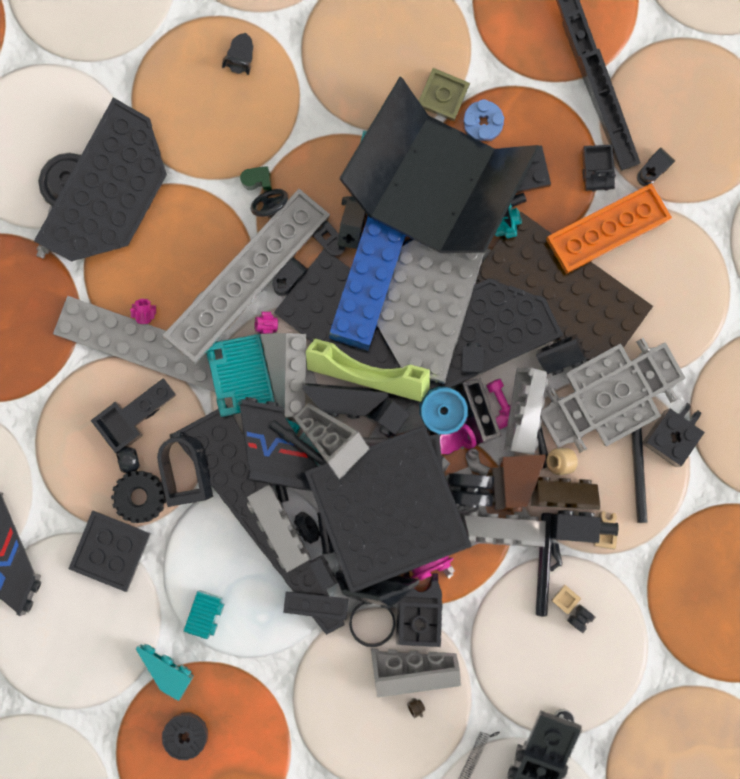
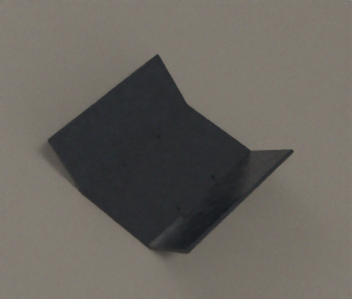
M399 77L339 179L370 218L439 253H485L540 146L532 145L495 149L429 116L404 79Z

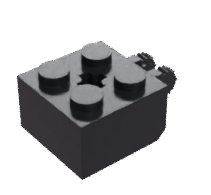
M686 403L679 413H676L671 408L666 409L643 441L644 446L674 467H682L705 433L695 426L702 412L699 410L694 412L689 421L684 418L690 410L691 405L689 403ZM670 434H675L676 441H671L672 437L670 436Z

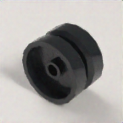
M449 473L448 484L461 487V491L450 490L455 504L465 507L493 506V495L480 492V490L492 489L495 477Z

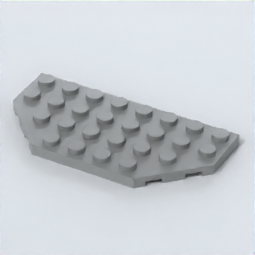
M415 240L402 246L377 322V327L401 368L407 365H414L429 369L431 381L445 384L484 253H439Z

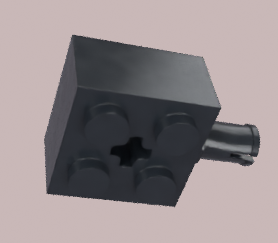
M558 510V514H553L552 539L599 543L600 534L617 536L619 525L618 523L600 522L601 517H595V513L579 512L578 516H575L574 511Z

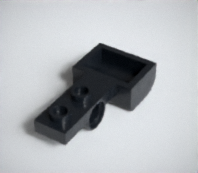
M162 378L126 407L122 408L115 401L90 421L117 454L121 449L129 447L143 436L136 426L157 413L164 404L176 396V393L167 381Z

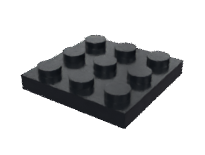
M92 510L68 569L128 592L151 533Z

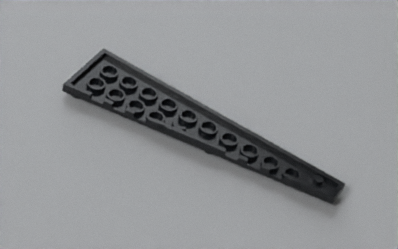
M217 409L176 431H182V435L191 436L201 444L211 486L292 591L304 593L296 580V575L310 568L311 560L304 562L289 572H286L285 568L282 569L277 560L278 555L276 551L272 550L267 542L269 538L266 532H262L256 522L259 520L256 513L252 514L246 504L249 502L248 496L270 484L246 480L249 468L245 440L233 415L221 417ZM178 442L193 461L190 449L183 443ZM306 574L303 576L302 581L305 586H312L315 579L313 575ZM321 586L307 593L330 596L327 590L323 591ZM313 617L326 635L345 625L343 620Z

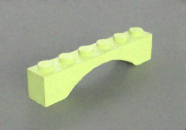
M314 339L306 350L307 370L420 402H422L430 389L429 369L414 365H407L396 369L371 367L349 357L333 343Z

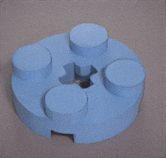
M485 99L473 103L468 107L464 115L465 132L479 141L494 140L503 128L504 115L501 109L496 104ZM480 117H482V118L486 117V118L488 119L487 122H488L489 124H488V125L483 124V125L481 126V125L479 124V123H480V119H479V118H480Z

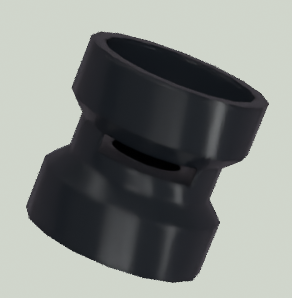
M579 604L575 609L576 615H570L567 621L581 633H584L587 630L585 624L593 622L596 617Z

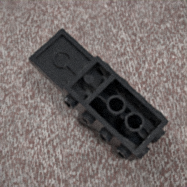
M540 710L527 741L523 745H517L514 765L510 766L507 778H565L568 772V765L566 764L582 731V725Z

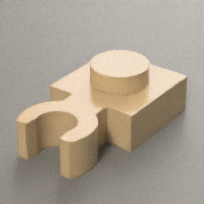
M605 511L599 514V517H601L600 522L614 523L617 519L616 513L611 514L610 520L605 518ZM600 534L599 543H594L593 546L615 550L617 536Z

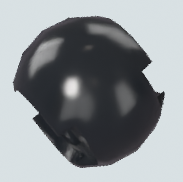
M126 447L116 454L121 472L131 473L132 471H137L140 467L136 449Z

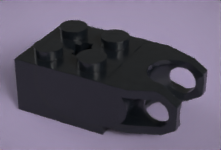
M410 572L403 573V577L410 578ZM432 573L429 586L425 591L418 592L413 589L401 601L397 602L396 645L441 647L442 591L438 583V573ZM418 618H420V622H423V627H420V630H417V627L414 626Z

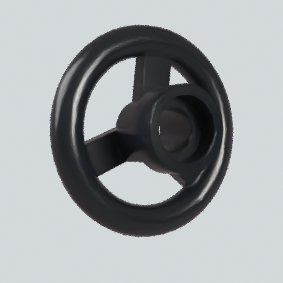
M271 189L260 194L251 204L250 210L252 214L258 217L267 216L272 218L286 205L288 193L283 189ZM272 195H280L275 198H267ZM262 202L263 207L261 210H257L258 204Z

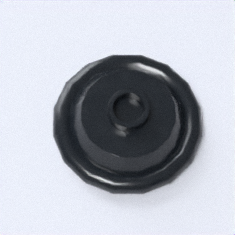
M70 152L58 154L48 160L41 169L38 179L39 190L44 200L51 206L56 202L81 156L80 154Z

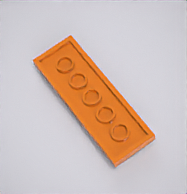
M651 183L547 236L546 240L567 274L670 221L672 216Z

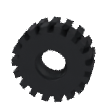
M132 471L131 473L124 474L123 478L117 480V485L113 487L114 495H111V500H114L113 508L117 510L116 513L122 516V519L131 523L152 521L163 511L164 503H166L162 482H160L157 476L145 471ZM136 489H142L147 494V499L142 505H136L131 500V494Z

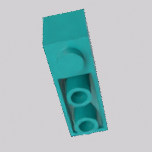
M148 644L138 645L136 651L159 689L179 701L194 678V675L191 674L192 671L186 666H177L173 663L174 660L165 654L160 656L155 653L156 649Z

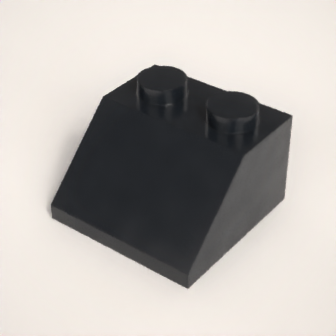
M577 334L542 347L536 353V357L543 370L547 374L552 373V376L564 372L563 368L570 365L572 368L578 367L583 364V360H586V355Z

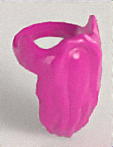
M464 423L456 432L440 435L441 454H450L455 450H459L462 446L467 449L476 446L475 435L467 424Z

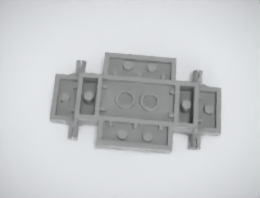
M644 338L636 341L642 353L631 361L620 343L565 373L575 392L566 397L559 398L554 387L547 390L546 392L551 403L541 410L540 417L557 448L574 442L579 453L587 450L581 438L594 429L598 432L604 445L608 446L661 417L652 397L665 393L670 403L678 400L672 388L678 382L686 379L666 342L657 347L649 348Z

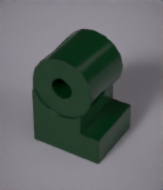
M268 166L246 169L240 175L241 183L247 190H254L260 186L263 187L264 191L272 189Z

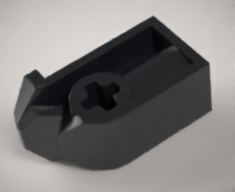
M353 196L343 197L341 205L345 206L340 223L337 245L357 249L366 212Z

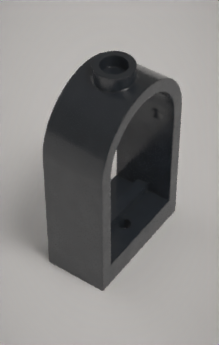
M182 431L169 434L170 439L160 446L157 454L167 507L205 501L212 498V487L201 444L191 436L182 435ZM175 442L183 443L190 449L199 489L177 492L169 457L170 448Z

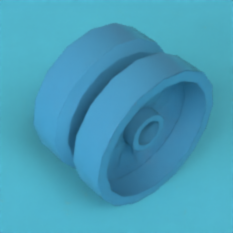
M437 386L429 389L422 402L419 403V414L422 422L431 431L438 434H451L458 431L464 425L468 414V407L465 399L456 390L447 386ZM442 407H445L447 409V412L440 413V409Z

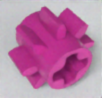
M148 299L136 300L130 309L131 318H136V322L139 324L150 323L152 319H155L156 305H151Z
M261 312V315L255 317V332H259V334L276 333L278 329L277 317H273L271 312Z

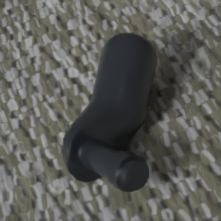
M556 542L552 543L551 550L557 563L550 567L551 572L563 564L559 544Z

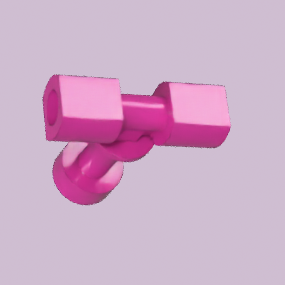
M501 378L488 383L486 387L489 393L494 392L501 406V409L498 411L500 415L495 417L499 430L508 425L511 404H508L501 388L504 387Z

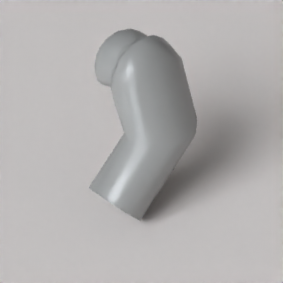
M469 449L465 457L468 467L480 475L487 476L490 468L480 463L479 452L476 449Z

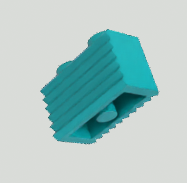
M198 590L183 632L206 640L209 639L210 635L214 636L218 626L215 623L217 615L221 616L225 604L221 603L223 598Z

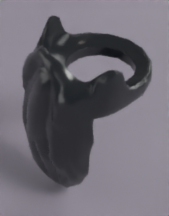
M247 33L237 35L232 40L227 56L223 58L222 68L227 66L234 73L241 74L246 72L247 75L250 74L252 68L251 61L253 59V42Z

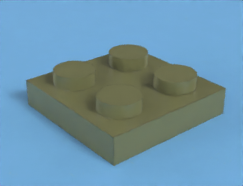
M433 68L419 102L425 110L455 121L470 83Z

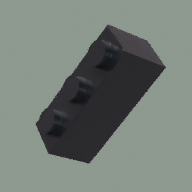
M481 377L463 382L453 388L465 399L468 414L465 423L475 435L476 446L501 437Z

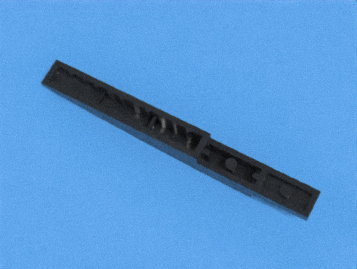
M556 0L563 18L562 25L607 140L613 146V154L620 170L623 171L641 164L601 51L596 47L580 0Z

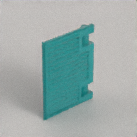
M260 334L215 342L206 352L221 417L241 413L240 406L238 405L239 401L245 400V397L256 398L258 403L266 404V401L275 402ZM221 349L223 359L216 360L214 350ZM231 397L233 407L226 408L225 398Z

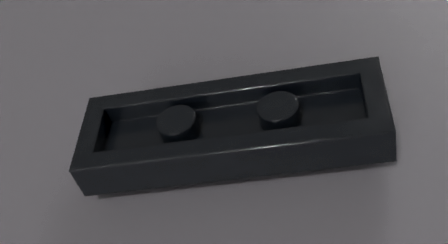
M286 591L283 613L346 620L349 598Z

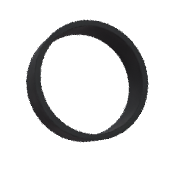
M361 602L354 608L350 616L349 626L352 636L358 643L367 647H378L390 640L395 631V617L392 610L387 608L393 619V627L389 636L379 643H366L355 635L352 628L354 613L359 607L364 605Z

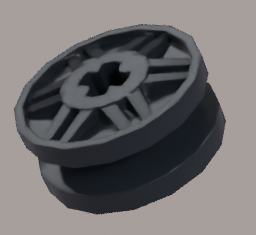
M191 712L180 713L174 716L165 725L162 733V744L165 751L171 757L178 760H190L197 757L204 749L208 740V728L205 721L200 716ZM188 732V738L186 740H183L181 738L183 735L181 734Z

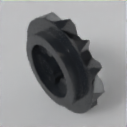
M305 512L295 515L294 524L297 527L296 530L299 532V536H302L303 540L310 544L318 541L319 529L314 519Z

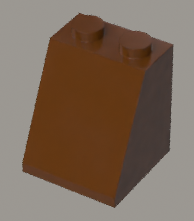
M545 454L498 458L499 467H501L504 508H507V512H520L522 507H528L545 461Z

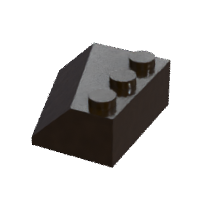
M538 477L531 497V506L600 509L598 484H592V480L579 479V483H572L569 478H559L557 482L550 481V477Z

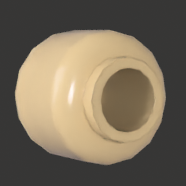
M570 448L553 449L547 456L548 469L554 475H568L577 468V455Z

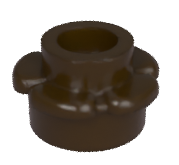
M412 698V701L407 703L413 718L423 717L425 707L422 701Z

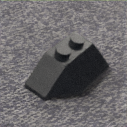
M303 382V390L321 411L332 417L346 414L348 418L358 419L360 416L367 415L388 397V392L372 388Z
M342 569L335 572L343 595L353 600L362 601L363 604H378L382 608H391L419 584V579L395 576L351 593Z

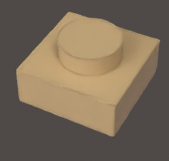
M563 585L551 601L566 614H569L581 598L566 585Z

